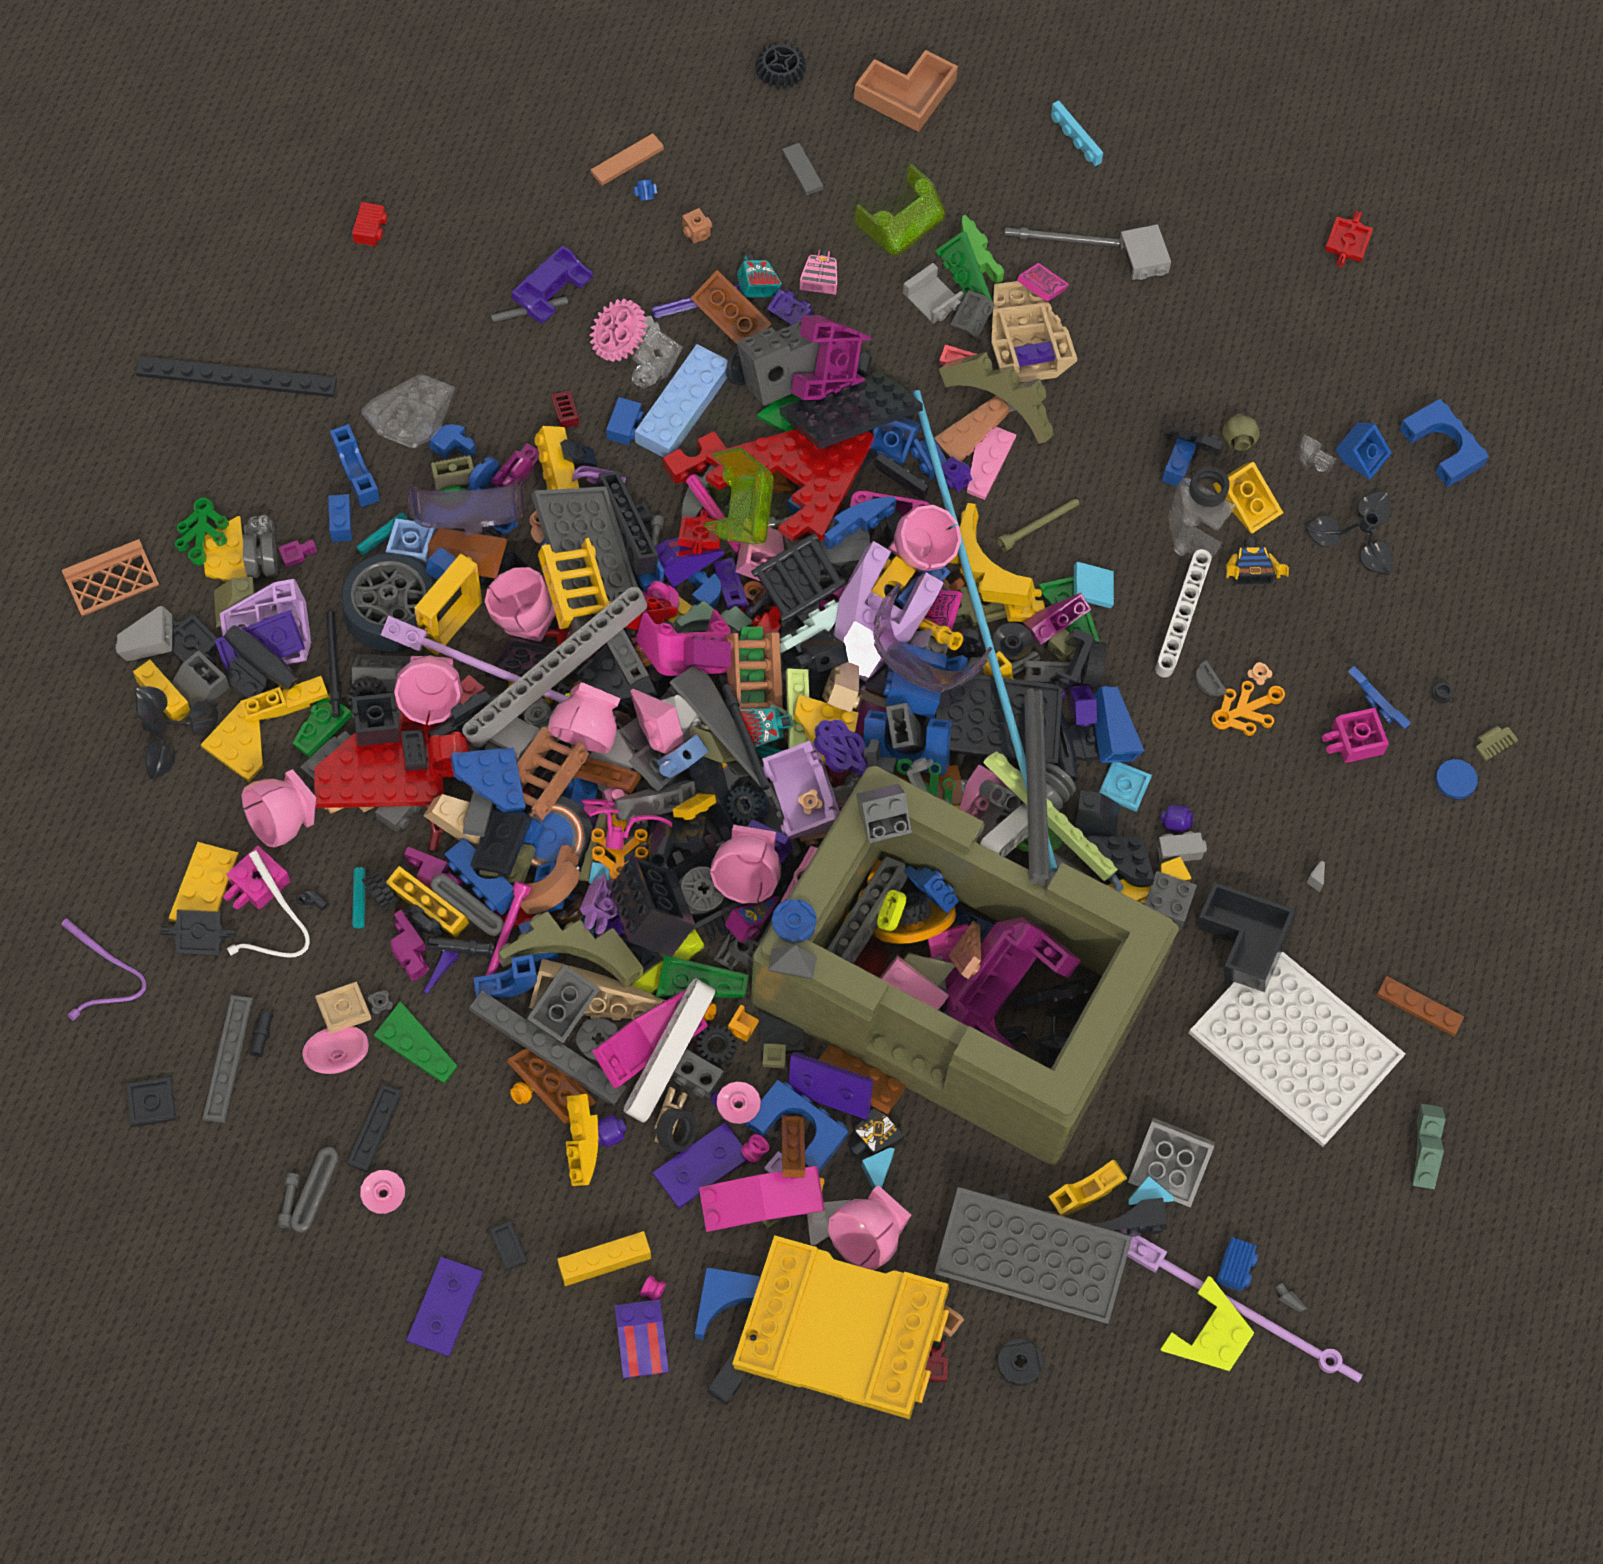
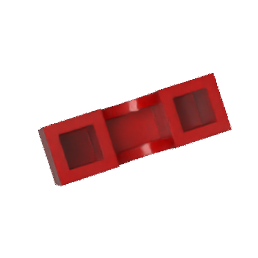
M715 431L697 440V449L700 452L698 456L688 457L681 449H678L663 457V467L675 484L679 482L685 483L691 475L702 474L707 471L711 464L706 461V455L727 449Z

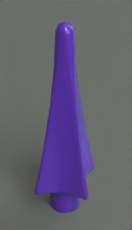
M443 951L436 969L424 989L425 994L431 990L438 979L459 957L458 952Z

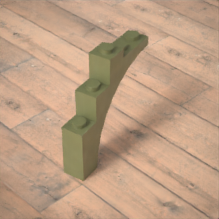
M987 352L949 361L939 368L945 387L957 385L973 386L987 390L1012 405L1026 420L1039 444L1046 442L1054 435L1053 427L1049 423L1046 409L1042 404V401L1047 396L1045 387L1040 379L1020 383L1018 373L1013 365L993 370L992 362Z
M548 911L544 914L539 913L535 915L531 922H529L530 932H524L518 937L517 941L512 944H505L499 950L500 952H498V961L503 967L512 963L511 958L543 953H565L586 958L602 966L613 974L624 987L643 976V966L614 928L609 931L605 930L603 934L597 935L595 939L589 930L584 928L583 922L579 920L575 923L570 922L562 931Z

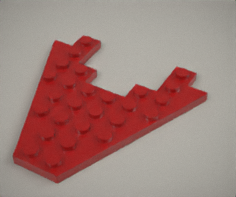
M797 429L767 438H758L756 441L706 455V461L715 467L706 474V481L718 490H722L747 471H750L761 480H764L775 471L780 472L801 487L800 490L792 495V501L802 507V509L779 525L778 532L792 542L806 532H809L811 535L815 533L818 539L822 541L874 442V434L867 431L822 449H818Z

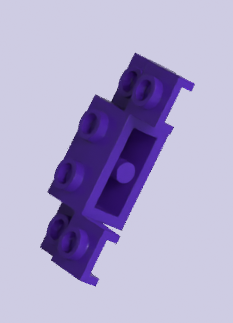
M562 245L511 292L512 300L527 309V315L543 324L555 313V307L546 301L568 281L581 289L593 278V272L587 269L571 250Z

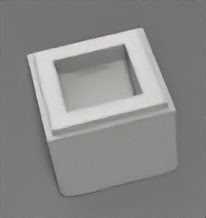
M1320 861L1307 880V884L1319 892L1324 885L1325 862Z

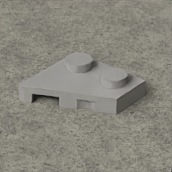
M850 1200L824 1202L825 1211L807 1214L810 1246L815 1247L818 1243L830 1237L828 1232L830 1217L837 1209L850 1202Z

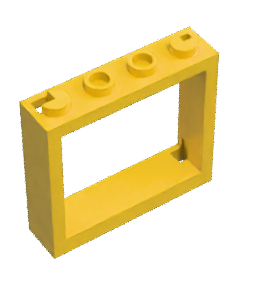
M460 554L414 608L417 626L428 631L426 638L445 646L482 603L478 566L472 561L471 557H465ZM461 586L462 595L438 622V612ZM425 647L426 649H428L429 651H431L432 653H434V654L437 655V656H438V654L440 653V652H437V651H435V650H433V649H430V648H428V647Z

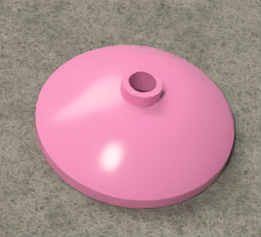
M353 1026L329 1034L328 1029H324L307 1041L303 1048V1059L311 1070L319 1073L336 1074L344 1072L356 1066L365 1057L369 1048L368 1039L362 1030Z

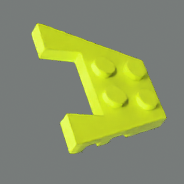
M1208 1276L1197 1294L1216 1306L1213 1314L1192 1346L1171 1333L1160 1350L1230 1371L1254 1332L1215 1281Z

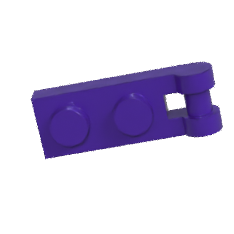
M733 557L713 562L715 573L721 583V591L727 610L735 606H748L739 575L736 572ZM738 595V598L731 599V596Z

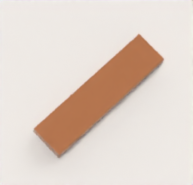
M652 133L592 168L591 174L603 186L664 150V146Z

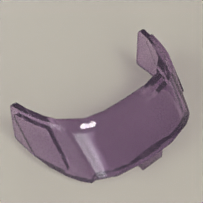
M517 478L512 484L489 489L429 491L419 489L414 485H409L407 489L410 516L416 524L426 528H464L465 535L482 534L483 526L517 522L522 519L527 508L524 481H521V478Z
M897 583L893 590L882 600L873 622V640L877 653L892 670L919 687L930 691L943 692L957 685L962 686L988 662L987 658L993 648L989 647L979 661L962 671L944 672L918 658L906 649L893 633L890 617L894 601L901 584Z

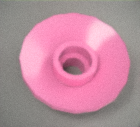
M729 1083L718 1094V1111L724 1119L731 1123L741 1124L749 1122L756 1117L760 1110L761 1100L759 1093L753 1086L747 1083ZM740 1103L742 1107L736 1108L734 1105Z
M379 1170L371 1173L364 1180L360 1196L363 1204L370 1211L377 1214H387L401 1205L405 1197V1186L402 1179L396 1173L389 1170ZM385 1190L388 1194L386 1197H380V1192Z

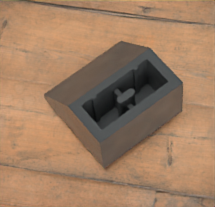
M199 650L181 665L171 683L187 700L190 707L195 702L201 700L212 703L230 688L227 677Z
M899 784L856 794L859 814L869 843L912 833L906 795Z

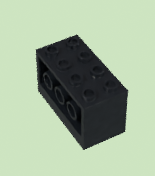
M632 856L625 863L622 871L612 881L610 886L627 939L631 943L672 957L695 927L677 875L672 870Z

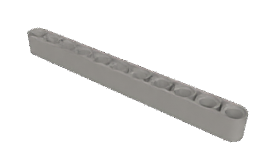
M638 587L627 589L466 722L462 730L470 745L473 747L484 745L644 612L647 608V602L642 591Z

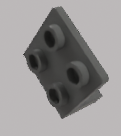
M1157 871L1145 906L1175 921L1181 931L1197 885Z

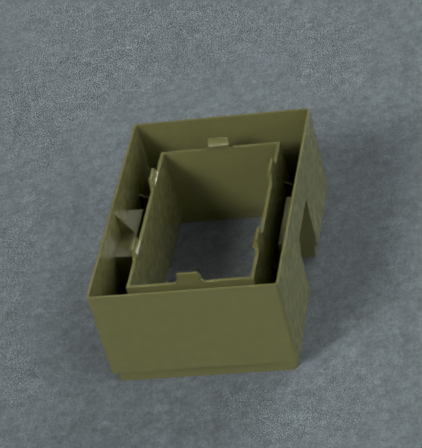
M878 766L868 767L788 899L804 900L812 906L817 920L815 931L810 938L803 942L790 943L779 938L771 925L754 953L751 1002L756 1007L780 1020L803 1029V1032L819 1041L840 1048L843 1052L899 1080V1082L907 1085L908 1089L1049 1165H1057L1155 986L1179 927L1167 916L1063 862L1052 881L1047 880V884L1044 886H1040L1038 883L1031 884L1028 869L980 845L985 825L983 824L984 821ZM899 784L906 795L912 833L869 843L859 814L856 794ZM885 857H889L904 863L906 868L910 865L915 870L918 868L923 870L925 867L931 871L937 870L944 877L942 881L945 884L948 883L956 891L954 895L960 902L998 922L1024 917L1039 924L1081 960L1080 965L1102 976L1051 1069L980 1031L955 1020L827 950L833 938L842 927L846 915L852 911L851 909L861 890L866 885L868 877L878 859L883 860ZM797 945L816 956L813 980L768 971L772 949Z

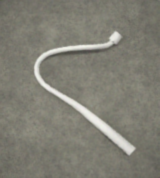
M255 850L249 854L250 858L277 901L303 931L305 945L303 949L296 953L277 952L249 944H239L236 946L233 944L227 950L231 956L237 953L240 948L289 958L302 955L310 944L308 931L287 905L268 869Z

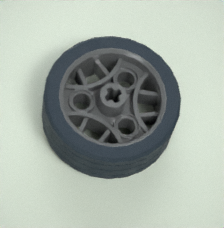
M394 553L378 554L356 564L343 582L341 603L346 626L357 641L364 646L378 651L392 652L410 648L382 636L381 633L388 616L394 618L403 617L399 620L418 627L414 609L417 604L409 605V601L420 602L435 584L432 576L426 573L425 566L411 557ZM376 618L380 620V622L377 623L375 621H372V619Z

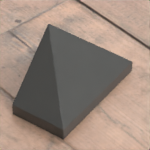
M797 945L772 949L768 971L813 980L817 957Z

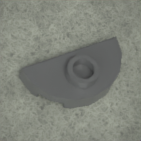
M1207 660L1202 662L1196 671L1197 686L1210 696L1226 695L1227 690Z

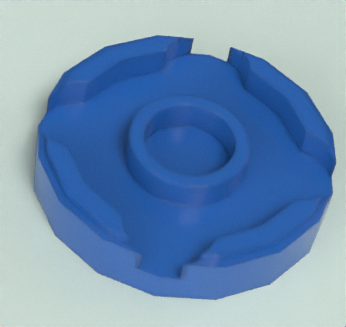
M493 457L485 458L486 462L478 464L472 471L468 481L470 484L468 489L472 492L477 487L484 490L492 482V478L499 469V462Z
M1452 759L1440 765L1436 773L1435 782L1438 789L1445 796L1463 799L1474 792L1478 784V776L1475 769L1469 763L1463 760Z
M799 899L783 901L775 908L772 917V926L776 935L790 943H799L810 938L815 931L817 923L816 913L812 906Z

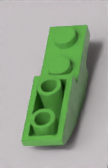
M963 215L961 232H966L981 273L985 272L994 284L1002 283L1004 270L1000 264L994 261L992 254L987 250V237L980 233L973 220Z

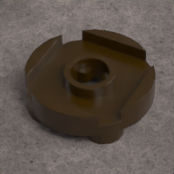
M580 891L575 892L571 895L569 901L563 905L562 909L552 912L555 915L553 919L561 929H563L562 925H567L570 922L575 923L584 916L580 907L586 894H581Z

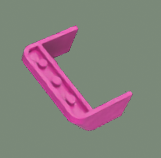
M717 610L712 611L706 632L677 633L670 624H655L648 613H643L636 642L659 673L674 676L680 675L691 668L690 666H684V641L691 640L692 636H705V640H711L712 637H721L724 641L725 635L731 634V629ZM696 667L699 671L704 670L706 674L727 673V668Z

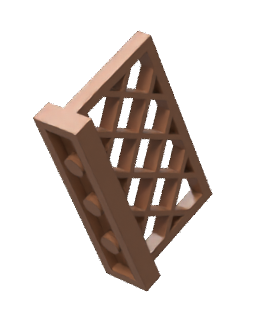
M139 539L62 570L82 617L159 586ZM142 556L144 561L141 569L131 565L133 559ZM121 565L125 567L122 576L111 573L115 566ZM129 569L139 572L136 581L125 578ZM102 573L106 575L102 584L92 581L95 574ZM142 574L151 576L153 583L143 585L139 583ZM109 577L120 580L116 589L106 586ZM81 580L87 584L83 592L75 590L72 583ZM123 581L133 585L130 592L124 593L119 591ZM90 584L100 587L97 597L86 594ZM104 589L114 593L112 599L108 601L100 599ZM84 597L94 600L93 606L86 610H83L81 605Z

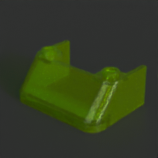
M912 164L908 166L907 184L920 197L895 217L887 211H879L872 216L860 204L856 206L855 224L891 255L903 253L941 223L946 215V210L933 182Z
M741 447L713 453V457L724 465L723 479L732 489L728 518L706 522L705 527L722 540L755 545L765 543L768 534L773 476L770 470Z

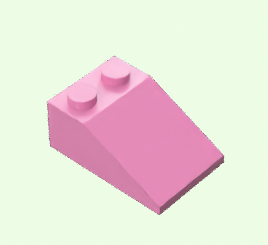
M630 690L639 725L654 750L667 754L684 742L675 706L638 690Z
M896 956L880 977V979L888 982L893 987L937 1010L949 997L946 992L899 956Z

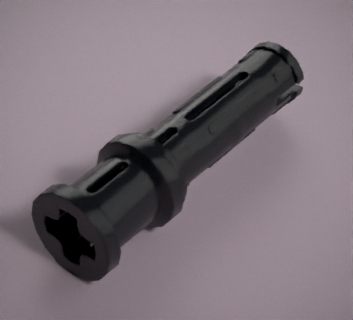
M431 936L427 938V941H429L426 946L427 950L467 953L469 957L477 955L486 956L487 959H491L493 956V940L486 942L477 941L475 938H471L468 941Z

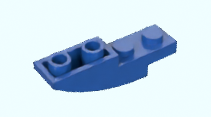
M894 496L876 498L859 503L834 517V527L824 534V545L831 549L833 546L840 545L849 534L853 535L859 528L864 532L870 528H875L880 523V520L891 516L895 512L897 499Z

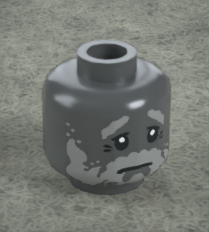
M267 515L251 516L247 524H244L245 534L254 533L258 538V542H260V536L264 532H273L275 535V524L273 519H270Z

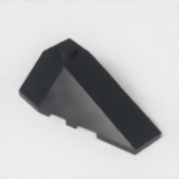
M702 757L689 767L691 777L695 782L697 794L715 795L716 803L711 805L707 812L723 840L719 828L726 825L732 834L733 825H738L737 819L733 820L732 816L734 814H729L728 812L731 809V806L727 807V803L731 802L728 800L730 792L722 763Z

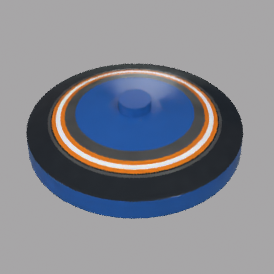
M560 796L550 813L541 821L532 810L533 806L526 804L525 809L522 811L544 826L535 842L527 844L533 845L536 849L528 873L535 876L537 866L552 861L557 862L560 848L564 845H569L579 856L576 868L580 871L585 860V853L590 845L592 831L594 830L592 820L584 808L577 802Z

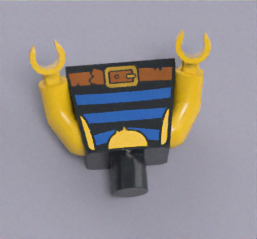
M1254 538L1245 539L1244 547L1238 548L1237 553L1233 554L1226 564V578L1234 576V584H1272L1275 574L1276 578H1280L1281 575L1289 577V567L1285 564H1280L1268 552L1266 547H1256V540Z

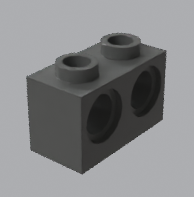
M686 1049L672 1077L680 1086L685 1087L687 1085L692 1088L693 1093L697 1096L710 1098L723 1079L724 1071ZM685 1067H690L693 1069V1071L689 1074H685L682 1072V1069ZM703 1078H708L712 1082L704 1085L700 1081Z

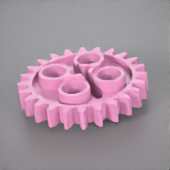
M617 299L615 304L610 302V308L604 306V313L598 312L600 318L594 319L596 325L591 326V329L594 330L590 334L594 338L590 341L594 345L592 349L596 351L597 355L607 361L614 362L615 359L621 361L622 357L627 359V353L633 355V348L639 349L637 343L644 341L641 335L646 334L643 329L648 326L644 323L647 320L644 316L645 312L641 310L639 305L623 299L622 302Z

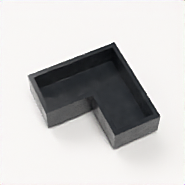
M1214 882L1199 916V929L1235 941L1224 966V979L1265 992L1295 923L1296 910Z

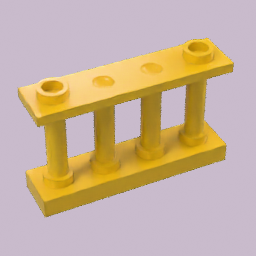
M589 538L584 540L581 549L555 553L551 550L550 544L542 545L538 553L560 629L568 628L573 617L597 614L611 603L607 599L595 559V548L591 545ZM584 557L587 567L561 572L557 570L556 561ZM590 577L592 584L590 587L566 590L563 589L561 583L565 579ZM595 594L598 604L572 609L568 606L567 600L569 598Z

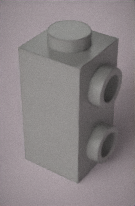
M1192 831L1185 832L1182 835L1165 834L1159 837L1157 842L1160 864L1181 857L1182 861L1201 860L1204 852L1207 851L1206 841L1202 840L1201 833H1194Z

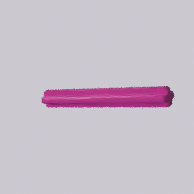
M695 474L691 475L686 480L687 484L705 510L708 511L710 517L723 520L722 534L736 554L739 555L740 537Z

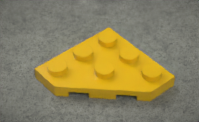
M798 695L793 717L805 730L804 734L808 740L814 744L816 737L815 727L819 722L823 720H841L850 731L855 732L858 712H849L825 702ZM821 754L824 764L827 765L824 755Z
M240 702L204 740L201 747L250 782L263 768L260 720L247 721Z

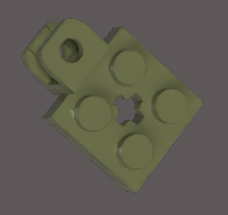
M968 586L959 588V592L963 595L954 623L970 619L972 626L979 625ZM978 591L980 601H982V595ZM990 602L987 606L982 605L986 622L1007 617L1003 603Z

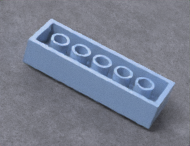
M697 344L635 430V443L661 457L676 451L727 379L728 360Z

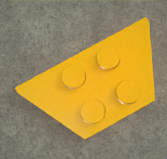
M237 516L229 521V526L226 529H216L218 532H223L227 537L225 545L217 546L211 536L205 535L204 552L207 557L204 568L206 577L221 579L224 582L233 578L247 577L243 561L241 518Z

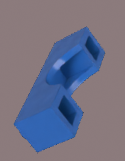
M349 424L331 430L332 444L360 507L380 501L377 486L371 473L366 469Z
M463 838L445 853L449 861L447 863L449 869L453 873L458 872L462 882L466 886L470 884L473 887V893L479 899L483 897L486 900L484 903L492 911L496 910L500 915L504 914L510 909L515 896L513 895V886L503 876L494 879L479 877L478 870L470 866L476 849Z

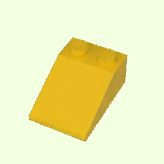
M1254 461L1243 464L1227 475L1230 481V488L1224 503L1251 534L1283 514ZM1216 482L1213 486L1219 494L1221 486Z

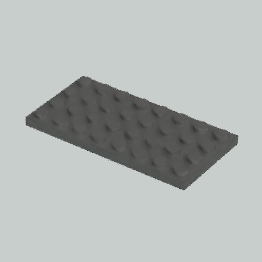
M606 487L535 490L531 494L546 545L550 544L552 551L559 553L581 549L584 540L589 538L591 545L595 548V559L608 601L613 602L627 589L637 587ZM584 557L556 561L557 570L561 572L587 568ZM589 576L565 579L561 582L563 589L566 590L592 586ZM595 594L569 598L567 600L568 606L572 609L598 605ZM597 614L573 617L571 621L573 633L578 631ZM624 627L631 638L637 637V630Z
M958 1186L934 1274L1109 1324L1132 1235Z

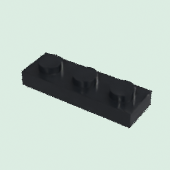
M882 453L879 454L876 458V469L921 500L927 496L929 486L923 479L912 475L907 468L896 464L891 457H886Z

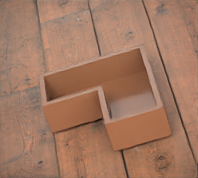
M927 50L924 51L907 75L874 59L855 84L854 99L919 132L955 83L958 66Z

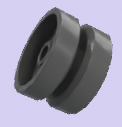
M273 532L261 534L260 546L258 538L254 533L243 535V561L247 577L259 578L261 565L266 577H277V549Z

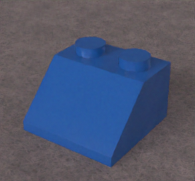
M904 417L875 428L872 433L874 434V442L871 449L876 450L877 455L882 453L903 465L910 452V448H912V441L917 438L921 424Z
M1356 423L1335 449L1343 463L1368 479L1374 476L1392 453L1375 423Z

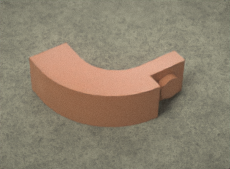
M569 845L561 846L556 865L546 878L539 882L528 884L531 886L530 893L522 899L520 905L528 915L541 913L553 908L563 901L578 883L580 871L576 866L579 856Z

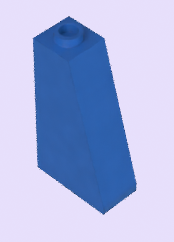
M1102 686L1094 694L1097 707V723H1094L1100 761L1101 763L1133 761L1144 752L1143 746L1118 687Z

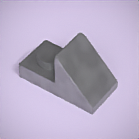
M932 630L916 631L906 643L942 655H946L948 649L947 644H940L936 639L930 637Z

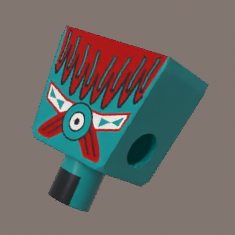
M753 254L746 255L737 273L741 294L745 298L775 296L782 283L770 263L766 260H755Z
M778 708L741 710V715L754 748L783 738V729L793 727L792 716H780Z

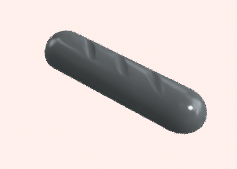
M439 874L432 879L431 889L435 894L457 909L491 936L501 934L504 921L500 916L448 876Z
M332 1147L321 1149L315 1159L291 1217V1227L296 1232H306L313 1224L339 1160L338 1152Z

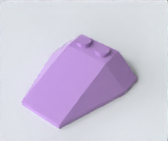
M290 579L274 582L220 613L222 635L224 636L233 625L242 629L291 610L305 649L282 659L286 664L306 661L311 645L306 601L296 580Z

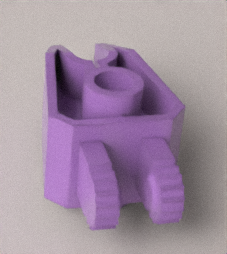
M602 874L594 879L580 907L582 915L586 916L584 928L592 929L595 921H597L595 933L598 935L604 933L608 919L617 915V907L610 890L613 880L606 881V874Z

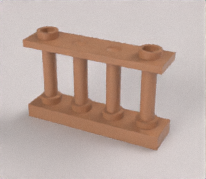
M738 633L725 635L724 641L731 642V667L727 668V684L730 685L733 695L739 701L740 712L743 709L769 708L771 704L783 709L779 633L764 634L762 640H738ZM762 648L764 660L739 661V649ZM740 669H763L765 680L764 682H740ZM741 690H764L766 701L761 703H741Z
M544 726L517 762L522 789L526 783L544 789L539 799L523 793L524 802L533 806L532 810L541 821L550 813L557 799L589 755L581 742H578L574 749L557 743L555 736L548 732V728ZM551 749L568 756L562 766L544 759ZM538 766L556 773L550 783L533 776Z

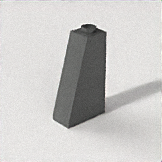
M908 703L886 707L893 749L905 753L925 749L924 730Z

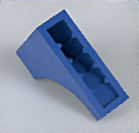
M707 1268L695 1339L704 1340L710 1323L723 1310L737 1304L752 1303L760 1276Z

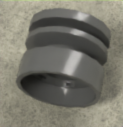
M1045 762L1047 799L1051 801L1053 807L1059 812L1063 807V803L1067 802L1070 796L1075 793L1076 786L1065 771L1056 765Z
M709 867L691 869L679 880L689 910L694 918L708 915L724 898V895L713 884L710 873L711 868ZM699 887H701L702 890H705L704 894L702 891H698Z

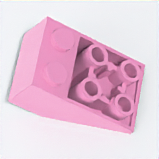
M746 518L736 572L760 581L757 576L754 577L751 571L784 551L783 535L776 529Z
M978 765L967 781L959 809L981 820L990 804V801L983 798L979 793L980 785L984 781L992 780L1008 790H1012L996 774Z

